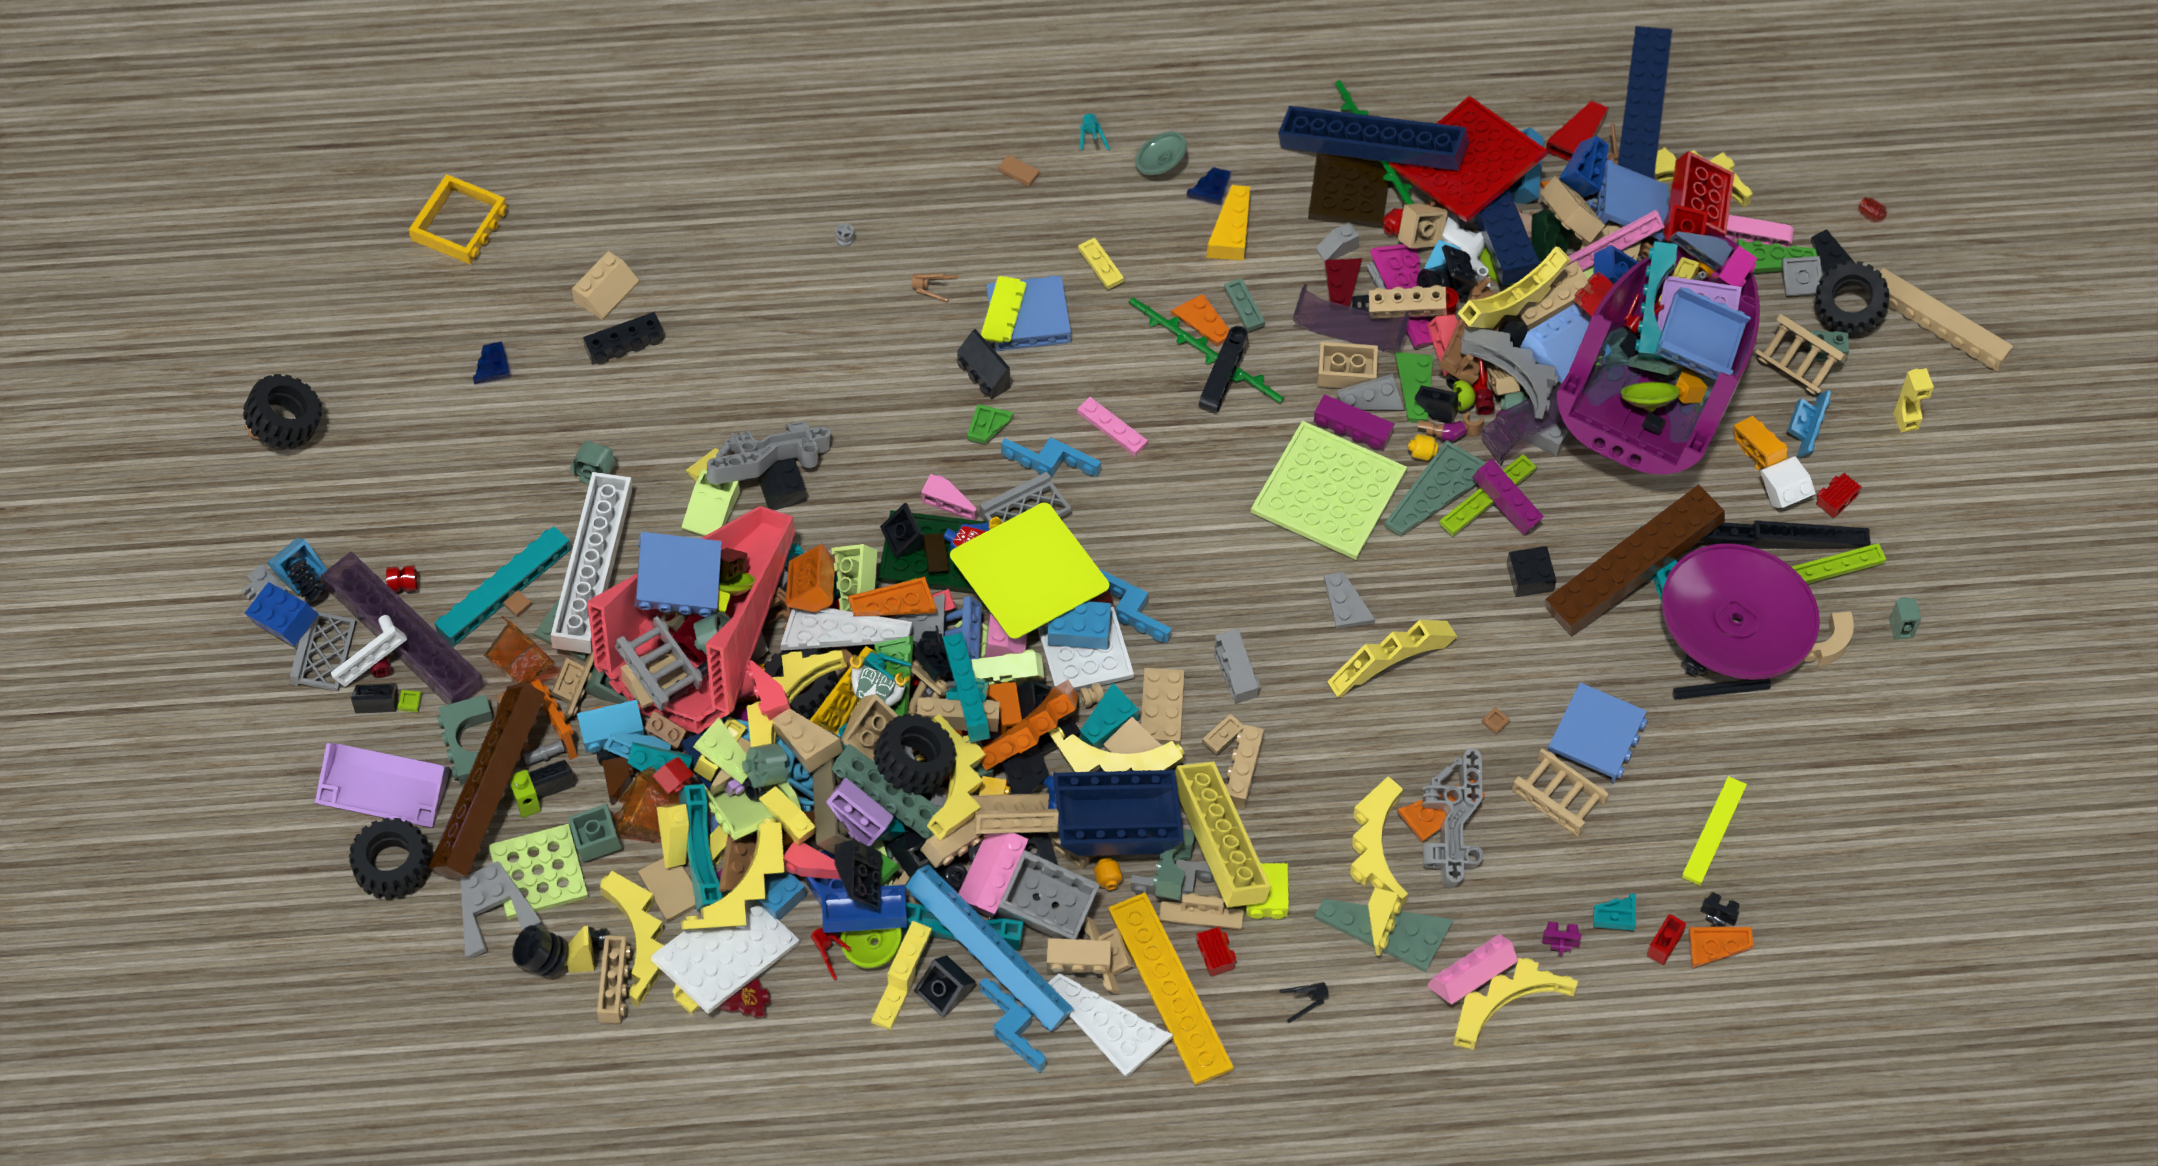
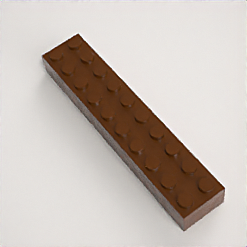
M1698 484L1545 599L1546 610L1573 636L1724 523L1725 510Z
M528 683L507 686L428 869L447 879L467 877L471 873L474 858L481 850V842L489 832L488 826L496 816L497 805L505 795L504 789L512 779L514 766L521 758L520 752L528 742V734L536 723L538 711L544 705L543 699L546 695L544 692Z

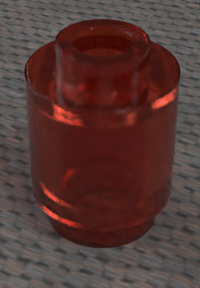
M1864 197L1858 206L1861 214L1876 223L1879 220L1883 221L1887 215L1886 206L1871 197Z

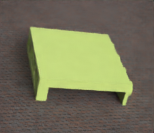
M788 782L775 784L783 794L801 809L797 795ZM705 786L707 805L711 814L715 815L718 824L722 825L725 834H730L733 840L756 831L757 825L763 823L764 819H775L761 801L755 802L749 799L745 791L740 795L734 794L729 797L725 792V787L712 795Z

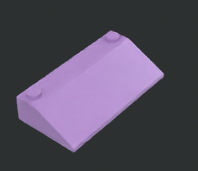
M327 743L315 803L393 820L394 818H401L403 822L407 820L413 824L433 828L447 787L450 767L337 743Z

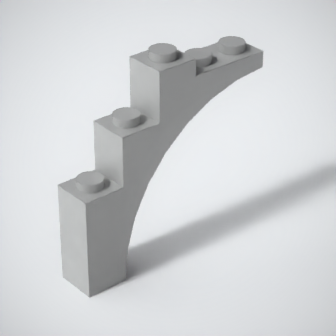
M1465 326L1461 338L1460 353H1469L1472 356L1489 361L1512 375L1530 396L1535 418L1543 419L1544 412H1548L1550 400H1547V398H1549L1553 386L1556 387L1558 382V375H1555V367L1535 364L1536 359L1532 358L1533 350L1513 347V342L1510 341V333Z

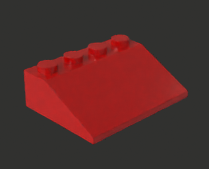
M1687 151L1675 161L1669 209L1672 204H1677L1708 212L1705 233L1725 236L1734 173Z

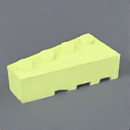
M865 544L831 548L832 555H835L836 563L833 564L838 576V582H836L837 589L840 590L841 596L839 599L840 610L852 612L848 596L875 589L877 549Z

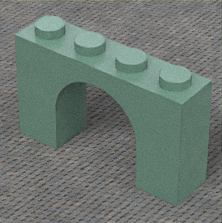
M486 694L438 707L440 715H437L439 727L444 726L445 732L441 734L444 744H449L450 749L446 750L449 762H454L455 766L451 767L454 779H459L460 785L465 784L479 752L464 750L459 746L458 739L467 728L493 721Z

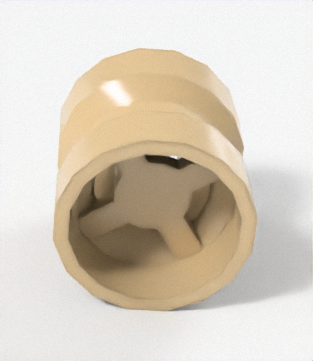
M1099 683L1092 684L1090 688L1083 687L1079 689V695L1085 708L1092 706L1095 702L1099 703L1104 696Z

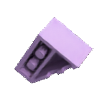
M846 777L834 789L826 801L839 821L846 825L851 838L854 837L857 841L868 846L882 834L894 817Z

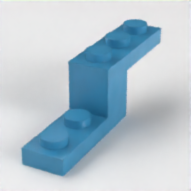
M1051 437L1039 454L1006 438L1001 443V454L1007 459H1013L1026 468L1034 469L1040 475L1047 472L1052 478L1063 461L1071 467L1081 469L1087 475L1098 477L1101 472V461Z
M1099 569L1109 582V589L1107 591L1118 598H1122L1115 609L1118 621L1134 627L1140 633L1152 636L1156 641H1162L1167 644L1171 639L1172 628L1142 614L1143 609L1148 603V592Z
M984 977L979 982L980 992L1005 1012L993 1026V1034L1041 1073L1046 1068L1044 1054L1038 1049L1034 1050L1024 1037H1019L1032 1024L1031 1012L1024 1006L1020 1007L1009 993L1005 994L1002 992L995 981H989Z

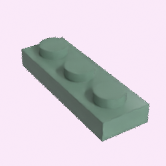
M1242 278L1224 284V289L1247 332L1265 326V321Z

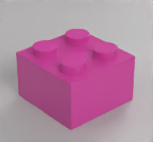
M1741 246L1733 247L1723 266L1714 271L1708 281L1743 287L1746 282L1745 277L1748 273H1752L1756 267L1757 257Z

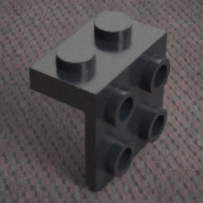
M1444 245L1442 246V251L1446 259L1448 271L1452 276L1455 291L1458 295L1462 296L1478 284L1476 272L1472 268L1471 258L1467 252Z

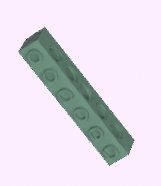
M849 744L837 758L831 771L842 779L846 777L886 811L915 830L923 838L929 839L935 834L927 825L940 808L920 794H913L911 791L906 793L901 788H894L891 782L887 783L884 780L883 774L880 775L877 770L878 765H875L873 760Z

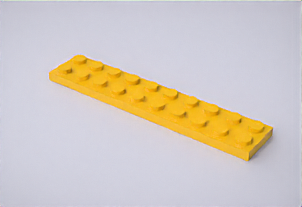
M1146 892L1108 907V912L1116 928L1121 933L1124 945L1167 1031L1173 1034L1172 1041L1194 1085H1200L1233 1071L1234 1067Z

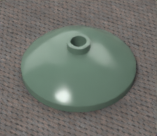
M1172 131L1152 137L1139 149L1135 158L1136 167L1141 173L1146 175H1159L1171 170L1182 160L1186 153V139L1182 134Z

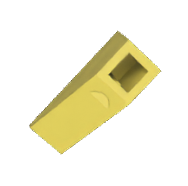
M1374 888L1368 908L1376 955L1380 956L1382 950L1386 949L1388 945V934L1394 929V919L1396 914H1399L1401 911L1402 902L1399 900L1398 893Z

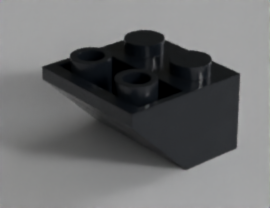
M915 830L887 845L910 879L919 868L928 864L934 867L921 851L927 839L923 838Z

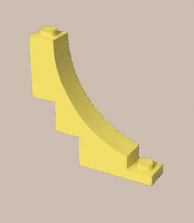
M1419 619L1407 632H1392L1380 644H1365L1327 682L1337 697H1343L1354 685H1362L1380 671L1405 658L1429 650L1445 649L1457 635L1448 621Z
M1060 727L1048 731V734L1074 772H1096L1100 768L1102 771L1171 770L1184 761L1182 755L1185 753L1179 744L1175 745L1173 741L1142 753L1119 754L1090 746L1073 734L1063 740L1066 736Z
M764 819L763 823L757 825V843L754 856L743 878L723 898L702 908L700 920L698 916H686V920L681 921V930L746 925L745 901L765 899L764 874L784 872L781 822L775 823V819Z
M611 871L600 883L602 896L610 900L621 910L634 931L636 937V958L632 977L633 982L636 984L631 987L629 996L631 1004L639 1007L663 973L651 961V955L664 946L657 942V939L664 931L663 923L648 914V911L655 903L653 893Z

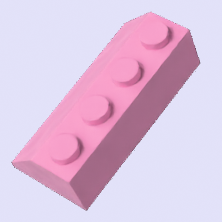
M989 611L984 658L1003 656L1010 653L1020 654L1022 651H1025L1027 634L1017 639L1010 638Z
M1016 833L985 834L958 894L974 910L993 918L1029 839Z
M1501 934L1493 937L1490 941L1435 975L1427 984L1428 988L1452 1005L1518 962L1513 944Z

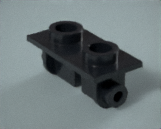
M935 626V631H924L921 638L924 653L926 655H936L937 661H940V654L944 653V642L942 641V633H939L938 626Z

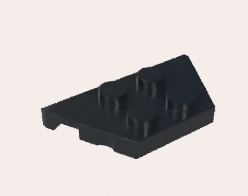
M921 638L919 642L913 640V657L919 661L922 669L933 680L953 677L945 650L943 654H940V661H937L936 655H926L924 653Z
M992 735V741L1001 735ZM1038 744L1000 762L1012 794H1032L1049 776Z

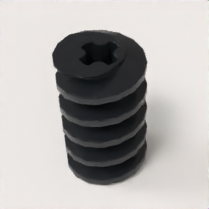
M301 559L290 565L284 572L290 571L287 578H295L292 585L299 583L296 590H304L301 597L308 596L309 598L306 601L308 604L323 594L322 591L325 589V586H317L321 580L319 578L313 579L316 573H308L311 566H304L307 560Z

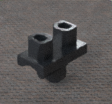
M1714 892L1704 899L1700 912L1707 914L1706 919L1713 921L1711 927H1716L1717 923L1725 926L1726 923L1735 926L1740 913L1738 912L1740 905L1738 902L1729 900L1727 907L1719 904L1721 896Z

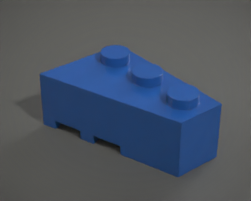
M1597 135L1580 142L1559 180L1583 197L1601 191L1609 144Z

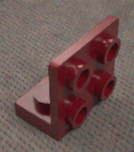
M691 613L674 634L673 639L695 664L701 665L707 660V655L702 650L699 651L695 646L694 623L706 617Z

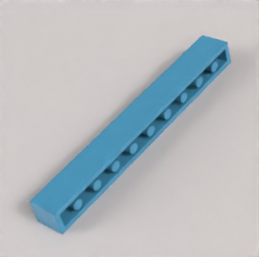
M929 864L916 871L905 886L910 891V894L917 898L924 905L925 909L931 912L939 920L940 924L946 927L953 934L954 938L968 949L970 954L977 957L982 962L984 968L990 970L997 977V980L1005 985L1012 995L1019 999L1041 1021L1045 1028L1052 1031L1061 1026L1074 1008Z

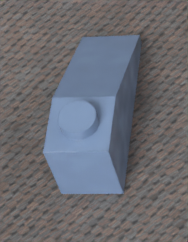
M1677 231L1669 238L1673 243L1714 271L1723 266L1733 249L1725 240L1718 237Z

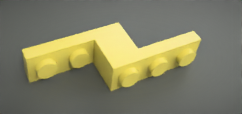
M912 921L887 974L888 986L872 1017V1024L891 1031L916 978L915 966L931 935L932 928Z

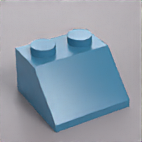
M301 538L293 540L267 562L276 576L296 595L303 590H296L299 583L292 585L294 577L287 578L290 571L284 572V570L298 560L306 559L307 562L304 566H311L308 573H316L313 579L319 578L328 571L307 541Z
M784 871L783 873L771 874L764 880L765 899L755 901L775 920L778 919L780 921L806 897L805 886L789 872Z

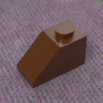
M624 757L602 761L611 805L617 803L631 784L630 775H634L633 767L627 763V759Z

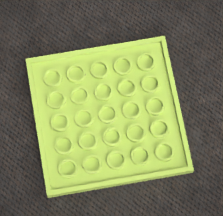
M1302 421L1253 504L1251 513L1357 560L1404 477L1407 467Z

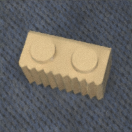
M1497 365L1487 366V381L1497 396L1520 392L1519 386L1522 385L1512 375Z

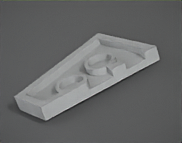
M1344 572L1324 575V583L1336 629L1375 624V618Z

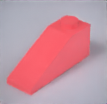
M1455 315L1436 316L1427 325L1439 362L1456 327L1457 319ZM1442 369L1444 376H1448L1450 374Z
M793 842L783 856L784 868L791 874L796 873L802 877L841 879L834 865V859L805 843L797 846Z

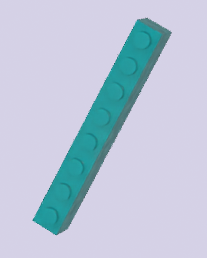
M555 526L545 530L536 541L529 543L525 550L520 554H516L508 564L500 567L491 578L485 579L481 586L475 591H471L463 601L456 603L446 615L440 616L435 623L437 634L452 648L455 647L504 606L503 602L517 590L520 592L570 552V540Z

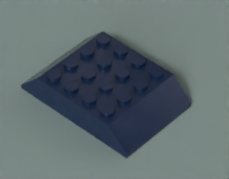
M1175 770L1053 772L1056 809L1059 812L1058 830L1060 846L1078 856L1161 854L1184 842Z

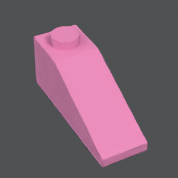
M930 474L921 491L922 503L969 520H977V508L949 480L940 475Z

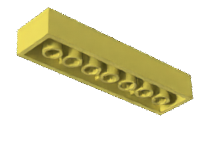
M1215 762L1177 766L1175 774L1178 798L1226 906L1234 907L1265 902L1271 885Z

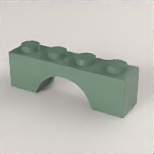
M1182 828L1184 842L1161 853L1160 859L1162 861H1158L1156 873L1159 874L1154 875L1152 885L1156 887V896L1180 899L1185 871L1178 868L1175 863L1177 859L1190 860L1195 841L1193 830Z

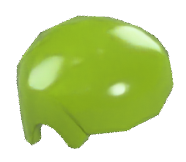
M1456 381L1453 384V391L1458 393V402L1461 403L1458 411L1463 412L1474 404L1475 391L1466 381Z

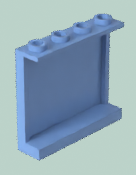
M1608 161L1604 169L1601 191L1598 192L1597 216L1604 224L1611 220L1626 226L1657 210L1662 223H1664L1669 210V206H1667L1669 199L1668 184ZM1663 229L1649 235L1655 238V242L1665 241Z
M1062 276L1020 280L1025 282L1027 286L1011 341L1006 342L1003 340V343L994 342L995 351L1071 343V330ZM996 282L986 284L989 305Z
M1681 287L1673 296L1655 354L1717 380L1720 372L1727 375L1733 374L1731 367L1745 325L1751 317L1745 315L1742 311L1728 308L1726 304L1712 301L1707 296L1698 295L1689 288Z
M641 532L638 541L639 561L634 607H639L642 610L659 609L661 612L678 611L684 615L695 613L702 617L715 614L718 603L722 541Z
M1579 683L1548 746V751L1554 755L1557 753L1612 777L1611 784H1614L1616 778L1620 779L1625 768L1622 767L1624 761L1628 763L1630 760L1632 745L1636 747L1639 741V730H1644L1648 719H1645L1647 711L1583 683Z

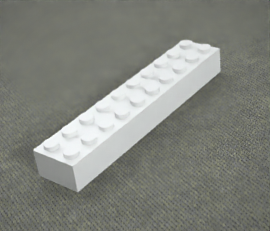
M592 472L551 632L552 648L592 654L593 647L587 602L608 590L632 494L631 477Z

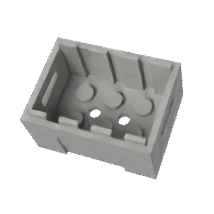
M1024 850L995 914L1006 919L1022 921L1025 925L1055 939H1076L1100 884ZM1034 894L1040 895L1039 901L1033 899ZM1053 902H1057L1059 904L1058 909L1055 910L1052 908Z

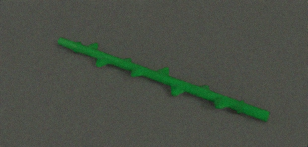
M1341 80L1335 82L1337 89L1342 95L1341 98L1345 101L1340 107L1342 111H1351L1354 114L1362 115L1369 114L1368 110H1358L1351 98L1350 92L1347 91ZM1381 161L1387 171L1383 179L1393 181L1402 196V201L1406 205L1414 204L1411 194L1408 193L1412 188L1411 184L1402 183L1397 173L1390 167L1389 162Z
M1132 297L1129 300L1131 305L1142 311L1144 315L1150 317V327L1158 324L1163 325L1177 335V344L1188 342L1205 353V363L1207 365L1216 361L1218 353L1206 346L1207 338L1196 339L1179 328V318L1177 316L1167 320L1152 310L1150 306H1146L1136 298ZM1237 368L1233 377L1234 382L1245 380L1260 390L1262 394H1266L1279 404L1284 401L1283 396L1272 390L1269 385L1263 384L1264 376L1262 374L1253 377L1241 368Z

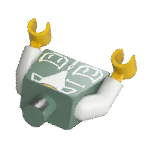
M855 654L851 657L853 693L859 701H861L863 696L876 694L891 707L901 700L905 684L910 681V676L905 677L903 680V672L894 677V680H891L878 670L865 665L862 668L860 665L865 661L864 656L860 657V662L855 660Z

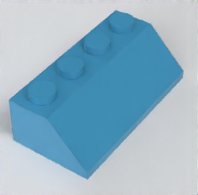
M1531 127L1521 131L1541 146L1544 145V138ZM1542 160L1509 187L1516 204H1526L1539 198Z

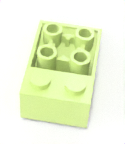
M702 469L694 486L681 528L706 536L724 526L740 494L739 481L712 484L707 481V471Z

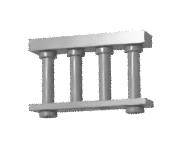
M657 616L654 618L652 630L633 641H627L622 636L616 640L615 648L655 705L662 711L667 708L670 695L691 683L697 689L701 688L703 676L699 669L693 667L668 632L667 624ZM659 635L665 644L644 657H638L635 653V648ZM668 651L673 654L676 659L674 662L655 673H650L647 670L646 664ZM682 667L688 676L666 689H661L657 684L658 680Z

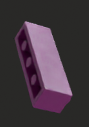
M1325 394L1314 412L1313 422L1321 427H1327L1338 434L1346 435L1357 442H1363L1374 449L1382 451L1385 450L1393 435L1395 424Z
M1490 459L1473 475L1472 478L1523 536L1543 519L1544 516L1493 459Z

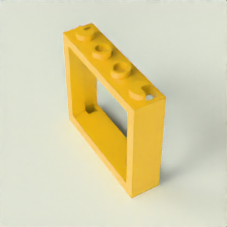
M446 174L409 228L410 238L421 245L471 264L474 258L478 257L482 246L488 242L491 232L496 230L501 217L505 216V211L508 208L506 200L502 196ZM453 190L493 206L466 247L426 231Z

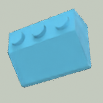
M637 700L577 713L586 753H596L604 749V745L611 733L644 735Z
M782 746L788 760L785 761V768H788V776L785 781L814 799L813 772L808 773L787 746Z

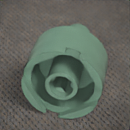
M585 441L580 446L570 465L571 472L574 476L575 474L579 475V480L589 485L592 472L610 474L616 463L612 455L613 450L608 446L602 447L591 441Z
M718 612L695 622L696 648L699 651L702 650L707 655L706 643L731 620L730 617L724 612Z
M770 743L748 749L746 760L742 763V768L748 774L754 788L783 783L788 776V768H785V761L788 760L781 745Z

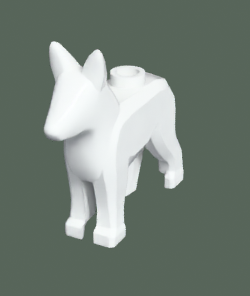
M1447 210L1442 241L1460 247L1459 250L1467 252L1471 258L1472 268L1477 272L1479 267H1485L1478 258L1483 253L1486 244L1481 232L1476 234L1464 229L1465 225L1468 223L1472 224L1475 219L1472 218L1466 223L1453 212Z

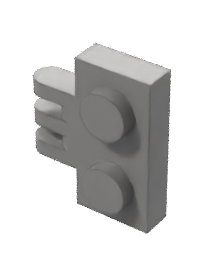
M263 564L246 575L250 584L242 589V593L247 595L246 597L251 602L256 599L268 582L287 592L286 588Z

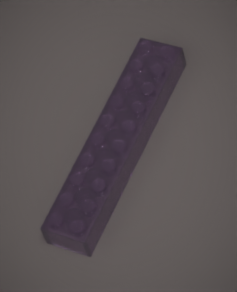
M352 551L321 574L325 588L376 637L383 633L378 621L379 618L383 615L390 616L393 625L403 632L407 638L405 642L392 652L447 705L469 699L484 687L482 675Z

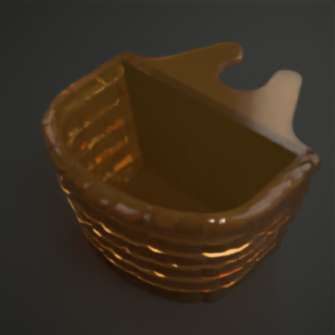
M501 616L507 625L483 656L513 683L529 684L537 676L539 677L549 668H552L555 663L516 625Z
M650 766L637 774L631 786L621 796L619 802L625 801L624 805L613 816L614 821L618 823L616 828L618 834L654 843L661 839L657 807L674 803L680 804L678 793L676 794L674 791L669 794L666 793L664 787H661L656 778H653V774L656 773L654 767Z

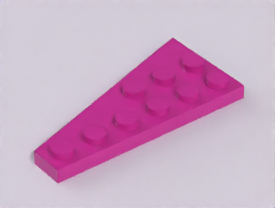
M1405 244L1376 247L1370 251L1387 290L1395 287L1411 289L1417 286V276L1420 272L1419 264L1421 263L1420 257L1417 256L1418 248H1409ZM1427 316L1401 317L1415 348L1430 346L1433 343L1427 327L1430 323Z

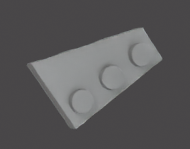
M1393 374L1337 390L1340 401L1361 410H1404Z

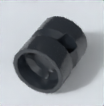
M1422 269L1417 276V286L1431 288V286L1440 285L1452 288V276L1448 270Z

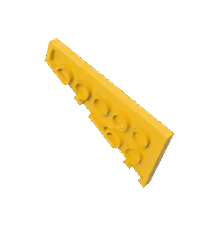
M865 647L856 658V661L860 662L861 656L866 658L869 653L876 652L871 648ZM852 665L810 719L811 722L827 731L830 730L836 735L839 733L838 728L846 724L858 701L853 693Z

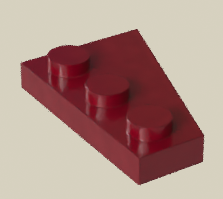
M1362 258L1325 260L1324 266L1330 311L1349 310Z

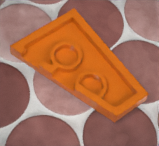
M1689 927L1688 930L1692 968L1752 950L1754 946L1752 927Z

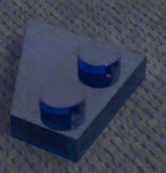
M1215 167L1211 168L1206 176L1197 181L1195 187L1187 190V197L1221 205L1231 177V171Z
M503 342L483 345L481 357L477 363V371L473 375L474 384L510 377Z

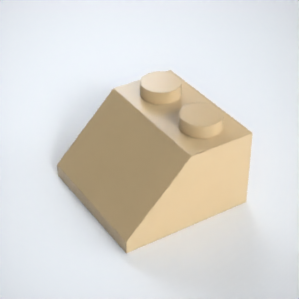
M1424 204L1404 205L1398 240L1409 248L1436 246L1438 240H1442L1448 211Z

